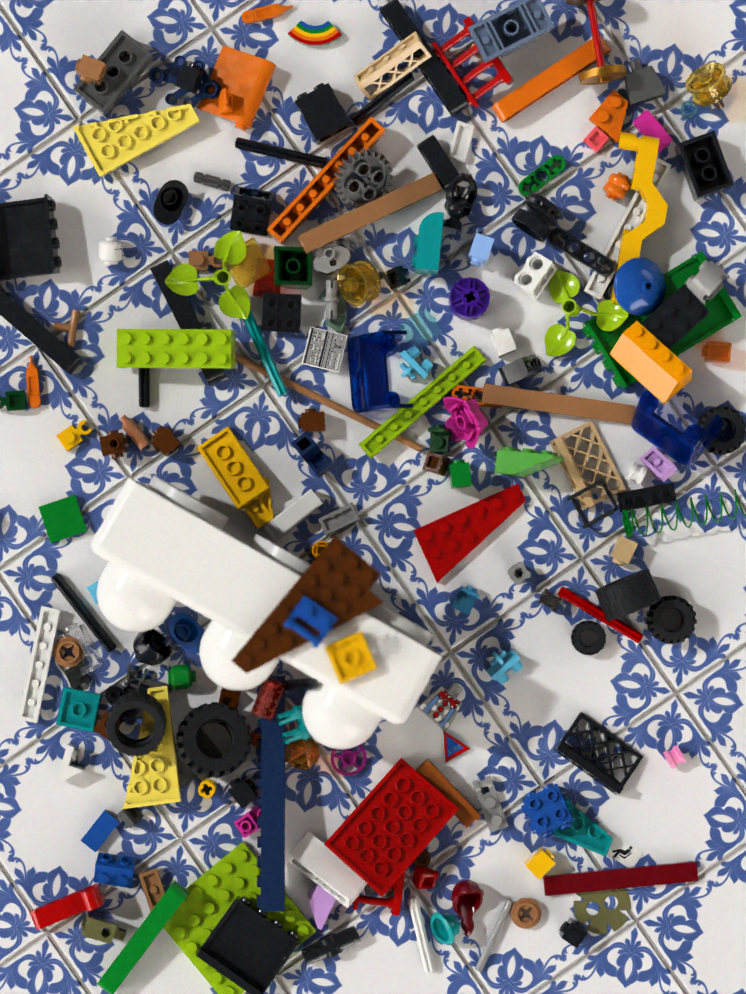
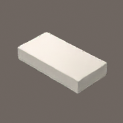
M457 120L448 153L449 159L466 163L476 125Z

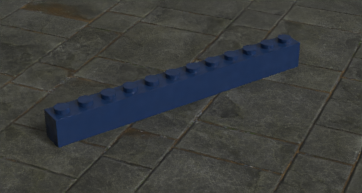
M269 676L258 686V692H262V700H258V711H261V719H258V731H261V738H258V750H261V758H258V769H261V777H258L257 787L261 789V797L257 798V808L261 809V816L257 817V828H261V836H257V848H261V856H257V868H261V876H257V887H261V895H257V907H261V912L285 911V737H282V733L285 732V724L280 726L278 721L282 719H277V714L285 712L286 691L283 690L284 685L282 684L283 681H286L285 676Z

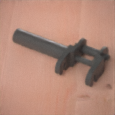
M129 664L125 677L127 682H124V685H126L125 689L132 687L137 689L138 692L139 689H142L140 685L143 683L153 688L168 686L171 693L172 686H169V684L146 678L148 670L146 668L142 678L131 676L130 669L132 664ZM130 678L138 680V685L129 683Z

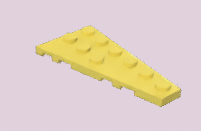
M186 104L164 110L150 111L144 114H134L72 127L98 175L103 177L196 125L200 120L192 105Z
M168 686L148 688L147 694L155 697L165 711V733L162 742L154 751L146 755L134 756L123 809L181 802ZM143 710L144 714L138 739L149 736L155 727L153 717L145 710Z

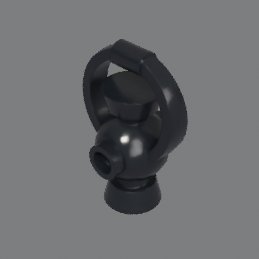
M460 173L450 181L446 190V202L444 205L450 218L445 221L443 226L462 230L460 219L470 214L471 207L477 197V185L472 175ZM460 180L469 182L470 188L458 186L457 183Z

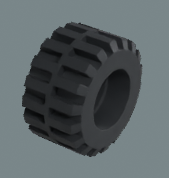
M719 406L707 410L701 415L700 420L696 424L698 426L696 429V434H698L697 440L698 442L700 441V446L707 449V452L714 453L715 455L728 454L740 448L746 436V423L743 421V415L740 416L739 411L733 410L729 406ZM723 419L729 423L731 436L727 441L719 442L712 436L711 426L714 421Z
M662 596L660 601L649 606L650 609L646 613L647 629L659 641L667 644L682 643L695 631L694 625L697 624L695 619L696 612L693 611V606L687 600L678 596ZM669 608L678 610L682 618L680 626L674 631H667L661 625V615Z

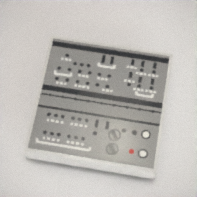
M310 327L302 364L339 373L348 335Z

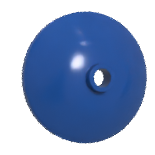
M642 257L633 258L623 263L618 269L614 279V294L618 304L629 314L636 316L648 315L654 312L664 299L666 291L665 278L660 267L652 260Z

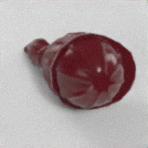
M471 880L458 882L454 886L451 896L454 911L461 916V928L465 932V936H469L473 932L474 922L472 917L481 906L484 891Z

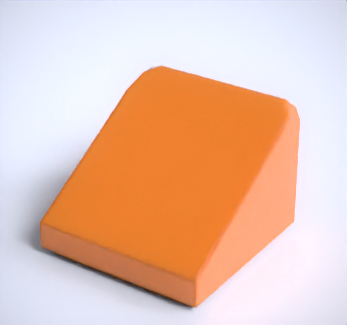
M223 88L218 96L220 114L233 112L232 94L226 88Z

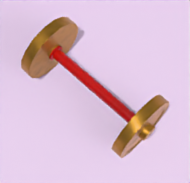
M565 0L568 5L587 4L598 67L580 73V84H605L625 77L627 75L625 65L614 64L605 66L594 2L601 0Z

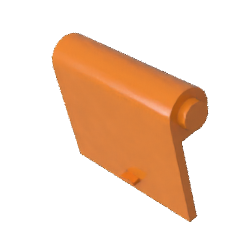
M223 46L210 80L217 81L221 86V91L223 88H226L232 94L233 112L220 114L218 97L215 99H203L200 101L197 109L230 120L236 124L235 128L241 131L251 129L276 65L266 59ZM211 86L209 88V92L213 93L215 91L214 86Z

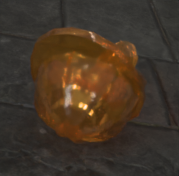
M309 738L306 741L300 739L291 742L285 749V762L299 770H310L320 757L318 744Z

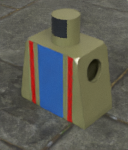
M92 910L86 911L81 924V936L111 944L113 938L123 941L127 931L117 927L116 919Z

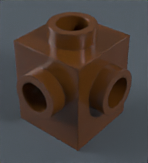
M118 430L109 431L107 436L99 437L104 457L112 456V459L123 457V453H127V448L130 447L128 436L124 437V433H119ZM117 441V446L113 447V443Z

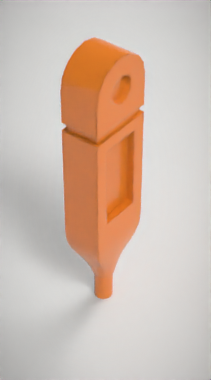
M272 4L248 10L242 13V21L245 24H252L276 18L288 9H292L293 5Z
M29 356L30 362L26 369L28 403L32 408H39L41 405L39 371L33 362V356Z

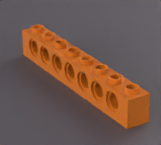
M370 117L267 228V232L279 244L283 245L334 190V187L337 186L333 182V180L338 179L334 173L340 172L337 166L344 165L342 159L347 161L349 159L348 154L354 156L355 150L360 154L362 148L368 151L369 148H372L383 137L385 129Z

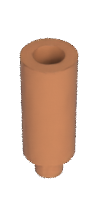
M126 415L119 419L123 424V430L140 451L151 444V441L133 419L129 420Z

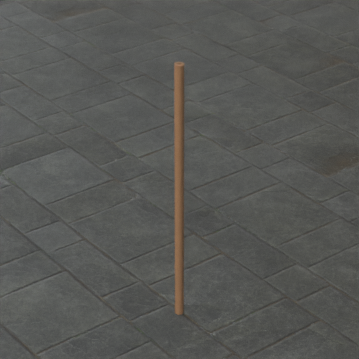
M235 353L236 362L269 377L264 366ZM280 375L285 386L374 430L381 426V424ZM401 434L394 439L418 452L423 447V445Z

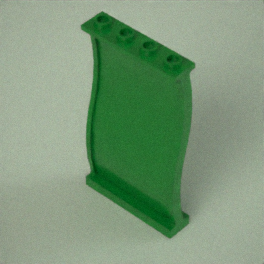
M702 251L663 274L666 282V291L661 305L683 286L692 275L696 276L700 270L698 268L707 260ZM724 286L711 301L705 300L706 305L704 306L710 314L670 349L676 356L742 317ZM652 313L642 316L629 314L628 319L618 329L610 332L603 331L598 327L596 323L598 316L582 324L584 335L587 339L591 338L594 343L592 348L597 355L600 354L604 360L602 364L607 371L610 370L613 374L612 380L617 388L621 387V389H624L637 380L610 356V352L624 331L636 321L641 324Z

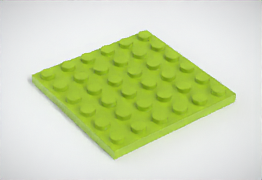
M244 841L186 888L190 893L163 927L217 994H242L245 990L196 955L237 895L247 897L252 901L251 905L258 908L257 895H261V887H257V876H261V868H257V857ZM286 892L285 911L267 912V916L272 920L276 918L281 921L286 930L289 931L291 929L295 931L301 940L300 944L317 931Z

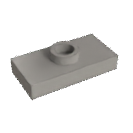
M350 503L318 520L325 535L328 536L361 519L353 503Z

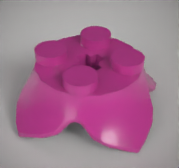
M458 397L443 398L444 407L451 413V416L445 423V429L451 430V440L458 442L464 440L466 441L467 448L473 449L479 436L482 435L484 428L488 425V420L483 416L477 400H464Z

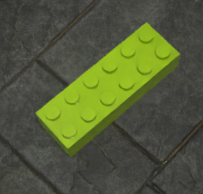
M117 329V368L235 369L236 330Z

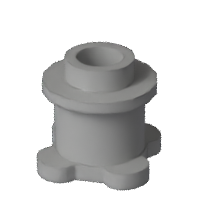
M518 562L508 570V575L515 584L520 585L526 578H530L531 572L527 570L523 562ZM517 570L522 572L520 577H517L515 574Z

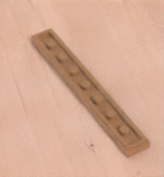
M433 172L298 235V239L305 253H310L440 192L442 188Z
M485 383L481 403L629 425L633 424L635 405Z

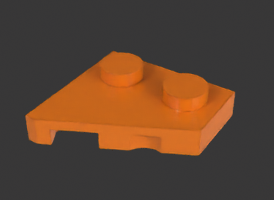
M613 90L589 118V121L602 130L615 143L620 138L628 101Z

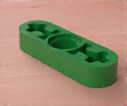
M554 155L520 182L518 186L519 194L523 197L529 195L530 192L523 191V184L529 185L532 183L531 177L539 186L536 187L534 184L531 186L530 191L536 193L564 170L566 165L565 159L560 155ZM553 160H555L556 162L560 161V169L558 167H555L551 171L553 173V175H551L548 169L552 167V165L554 164ZM539 171H544L547 174L545 181L537 179L536 174Z

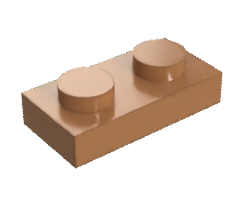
M157 867L138 874L150 911L153 910L165 894Z

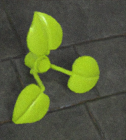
M241 231L229 232L220 237L215 243L214 255L216 258L223 260V268L215 271L213 276L197 278L195 267L190 264H180L165 279L166 285L173 292L183 296H190L198 291L199 285L197 281L214 280L216 284L224 285L226 293L219 297L220 310L229 317L247 319L249 316V295L240 285H234L229 290L228 283L230 282L231 275L226 267V262L236 265L241 263L246 256V245Z
M557 269L550 279L549 291L551 298L556 303L562 304V311L566 314V328L561 324H555L548 328L545 334L546 355L552 357L561 356L572 350L576 344L577 336L573 331L569 330V318L576 317L580 311L598 316L596 319L598 327L608 332L618 329L628 319L629 313L623 310L619 304L611 303V300L600 302L597 306L598 313L580 307L579 304L571 299L577 296L580 291L578 278L571 273Z

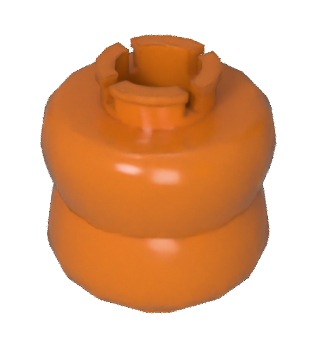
M618 172V174L612 173L608 178V182L603 187L604 192L607 193L605 196L612 201H616V199L623 200L626 191L631 186V183L627 180L629 177L625 174L622 175L621 172Z

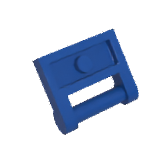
M304 595L283 626L293 629L313 643L312 646L317 649L338 618ZM299 616L321 632L317 637L295 622L296 617Z

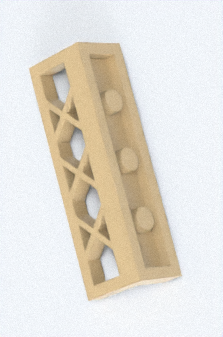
M415 31L354 75L356 84L365 96L372 100L432 57V55L423 45L420 36ZM421 48L425 54L419 58H414L413 53ZM400 62H408L407 67L404 69H397ZM393 73L392 78L389 80H382V75ZM370 84H377V88L371 93L366 89Z

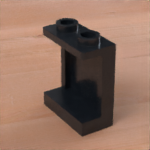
M321 83L313 88L314 91L308 94L304 92L297 96V100H295V105L302 114L317 145L351 127L350 121L329 83L325 85Z

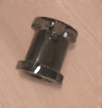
M545 588L537 603H542L549 607L552 612H555L562 598L549 593L548 589Z

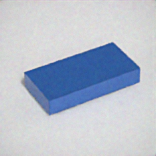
M104 810L80 841L96 852L120 821L107 810Z

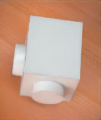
M503 326L492 330L493 334L490 335V339L498 358L517 350L515 345L517 338L514 331L510 332L509 327L504 329Z

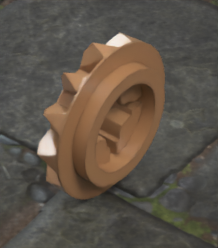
M74 637L59 639L53 648L55 661L63 667L76 666L81 662L84 655L83 645ZM74 645L72 650L74 656L68 655L63 658L66 653L64 648H70Z
M531 898L517 900L511 908L512 921L523 929L536 926L541 919L539 904ZM520 907L522 909L524 908L525 910L530 908L529 913L532 919L527 916L521 918V915L523 913Z

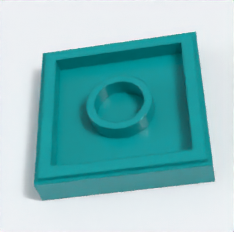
M64 686L56 725L94 732L93 728L96 726L102 694Z

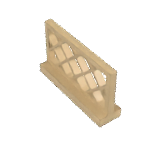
M592 421L549 441L554 453H558V457L564 458L560 465L574 493L586 488L587 485L593 484L597 474L606 477V486L609 478L616 480L619 488L616 490L609 489L612 496L626 489ZM588 426L592 432L590 440L581 437L583 429ZM568 436L577 438L574 448L567 446L564 438ZM580 440L589 443L587 452L577 449ZM592 444L599 446L601 450L599 457L589 454ZM576 452L585 455L583 465L575 462L574 456ZM588 457L598 460L595 470L586 467ZM601 461L609 466L607 474L598 471ZM584 469L594 473L591 482L584 480L582 476ZM595 486L602 490L600 498L594 500L591 494L592 489L577 496L583 510L609 498L607 494L604 495L605 490L602 486Z

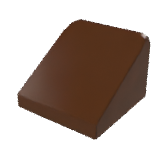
M428 451L423 470L445 476L450 458Z
M222 687L218 704L225 703L230 708L237 709L241 691L228 690Z

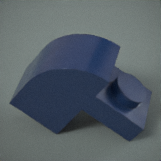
M306 431L291 443L319 478L334 467Z

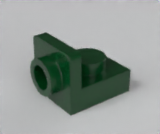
M434 425V428H428V432H431L429 452L450 453L451 430L445 429V425Z

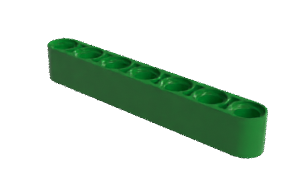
M177 881L171 884L98 981V986L109 994L115 993L190 891Z

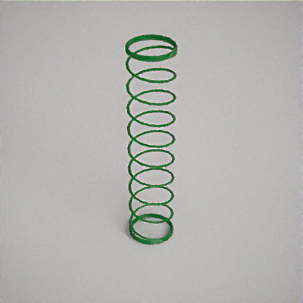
M734 489V492H735V503H736V509H735V516H734V518H731L730 515H729V513L727 512V509H726V507H725V504H724V501H723V498H722V494H721V492H719V493H720V502H721V514H720V519H719V521H717V520L715 519V517H714V515H713V513H712V511H711V509H710V506H709V503H708V499H707V495L705 494L706 518H705L704 524H703V523L700 521V519L698 518V515H697V513H696V510H695V507H694V504H693L692 497H690V504H691V523H690V526H687L686 523H685V521L683 520V517H682V515H681V512H680V509H679V506H678V502H677V500H675V504H676V526H675V529H673V528L671 527V525L669 524V521H668L667 516H666V514H665V510H664L663 504H662V502L660 503V505H661V529H660V532H658L657 529H656L655 526H654V523H653V521H652V518H651V515H650V512H649V509H648V506H647V505H646V520H647V525H646V533H645V534H643V533L641 532L640 528H639V525H638V523H637V520H636V517H635L633 508H631L632 527H631V522H630V517H629L628 511H627L626 509H625V510H624V509L622 510L623 525H624L625 533H626V536H627L628 539H631L632 536H633V529H634L633 517H634V520H635V523H636V525H637V528H638L639 532H640L643 536H646V535H647V532H648V515H649V518H650V521H651V523H652V526H653L654 530H655L657 533L660 534V533L662 532V529H663V514H664V516H665V519H666V522H667L668 526H669L670 529L673 530V531H675V530L677 529V525H678V512H679V515H680V517H681L682 522L684 523V525H685L687 528H690L691 525H692V521H693V510H694V513H695V515H696L697 520L699 521V523H700L701 525H705L706 522H707L708 509H709L710 514H711V516L713 517V519H714L716 522H718V523L721 521V518H722L723 507H724V509H725L726 514L728 515V517H729L730 519L734 520V519L736 518V515H737V502H738V505H739V507H740V510L742 511V513L744 514V516H746V514L744 513V511H743V509H742V507H741V505H740V502H739V499H738V496H737L736 489Z

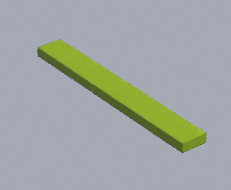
M474 345L359 443L361 449L372 459L486 362L487 359Z

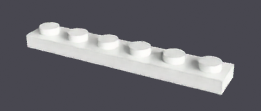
M41 606L18 720L38 723L61 613L60 609Z

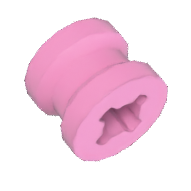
M677 745L673 746L672 750L663 752L672 769L677 764L686 762Z

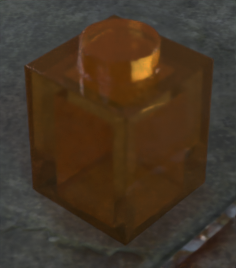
M707 341L706 345L702 346L701 356L704 357L705 362L727 364L730 362L732 343Z

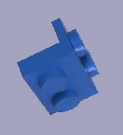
M98 853L95 863L94 883L132 888L136 858Z

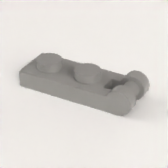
M489 775L481 781H473L472 783L490 833L508 827L491 776ZM488 786L489 791L482 794L481 789Z

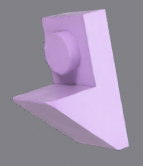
M654 446L639 458L657 480L661 479L663 482L678 470L675 464Z

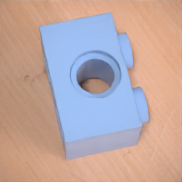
M479 233L475 234L467 258L471 265L476 267L486 265L494 238Z

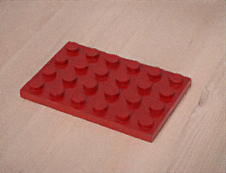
M400 758L324 843V846L383 897L457 813L459 808L406 761Z

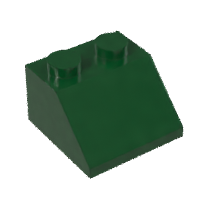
M274 246V285L287 289H309L312 286V252L306 254L303 247Z

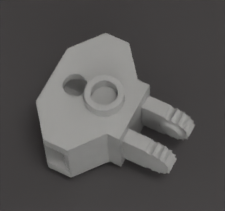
M331 242L317 249L318 254L312 264L316 273L328 276L344 270L351 259L348 248ZM335 262L336 265L331 266L330 263Z

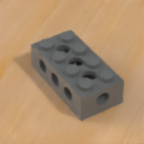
M121 30L97 59L104 62L107 66L101 84L99 85L94 82L88 84L80 80L75 86L74 91L104 117H107L153 61V55ZM123 57H130L129 61L122 62ZM118 71L115 77H110L111 72ZM100 86H106L103 92H98Z

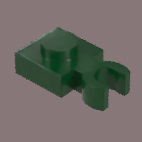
M25 390L5 392L6 397L0 396V409L6 406L7 411L27 410Z

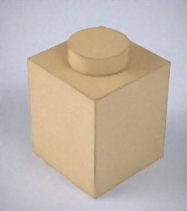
M619 535L609 557L613 558L612 562L623 566V564L629 565L638 543Z

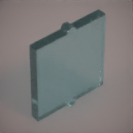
M425 307L398 325V328L405 336V340L409 341L411 346H416L418 350L443 333L435 321L436 318L432 317Z

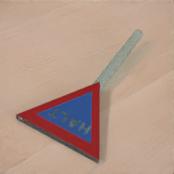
M440 727L444 734L445 763L470 749Z

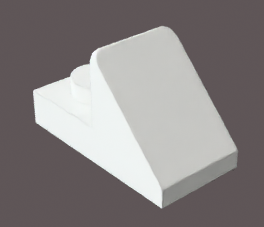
M71 743L67 745L56 779L57 783L86 769L71 764L72 761H76L78 756L77 745Z

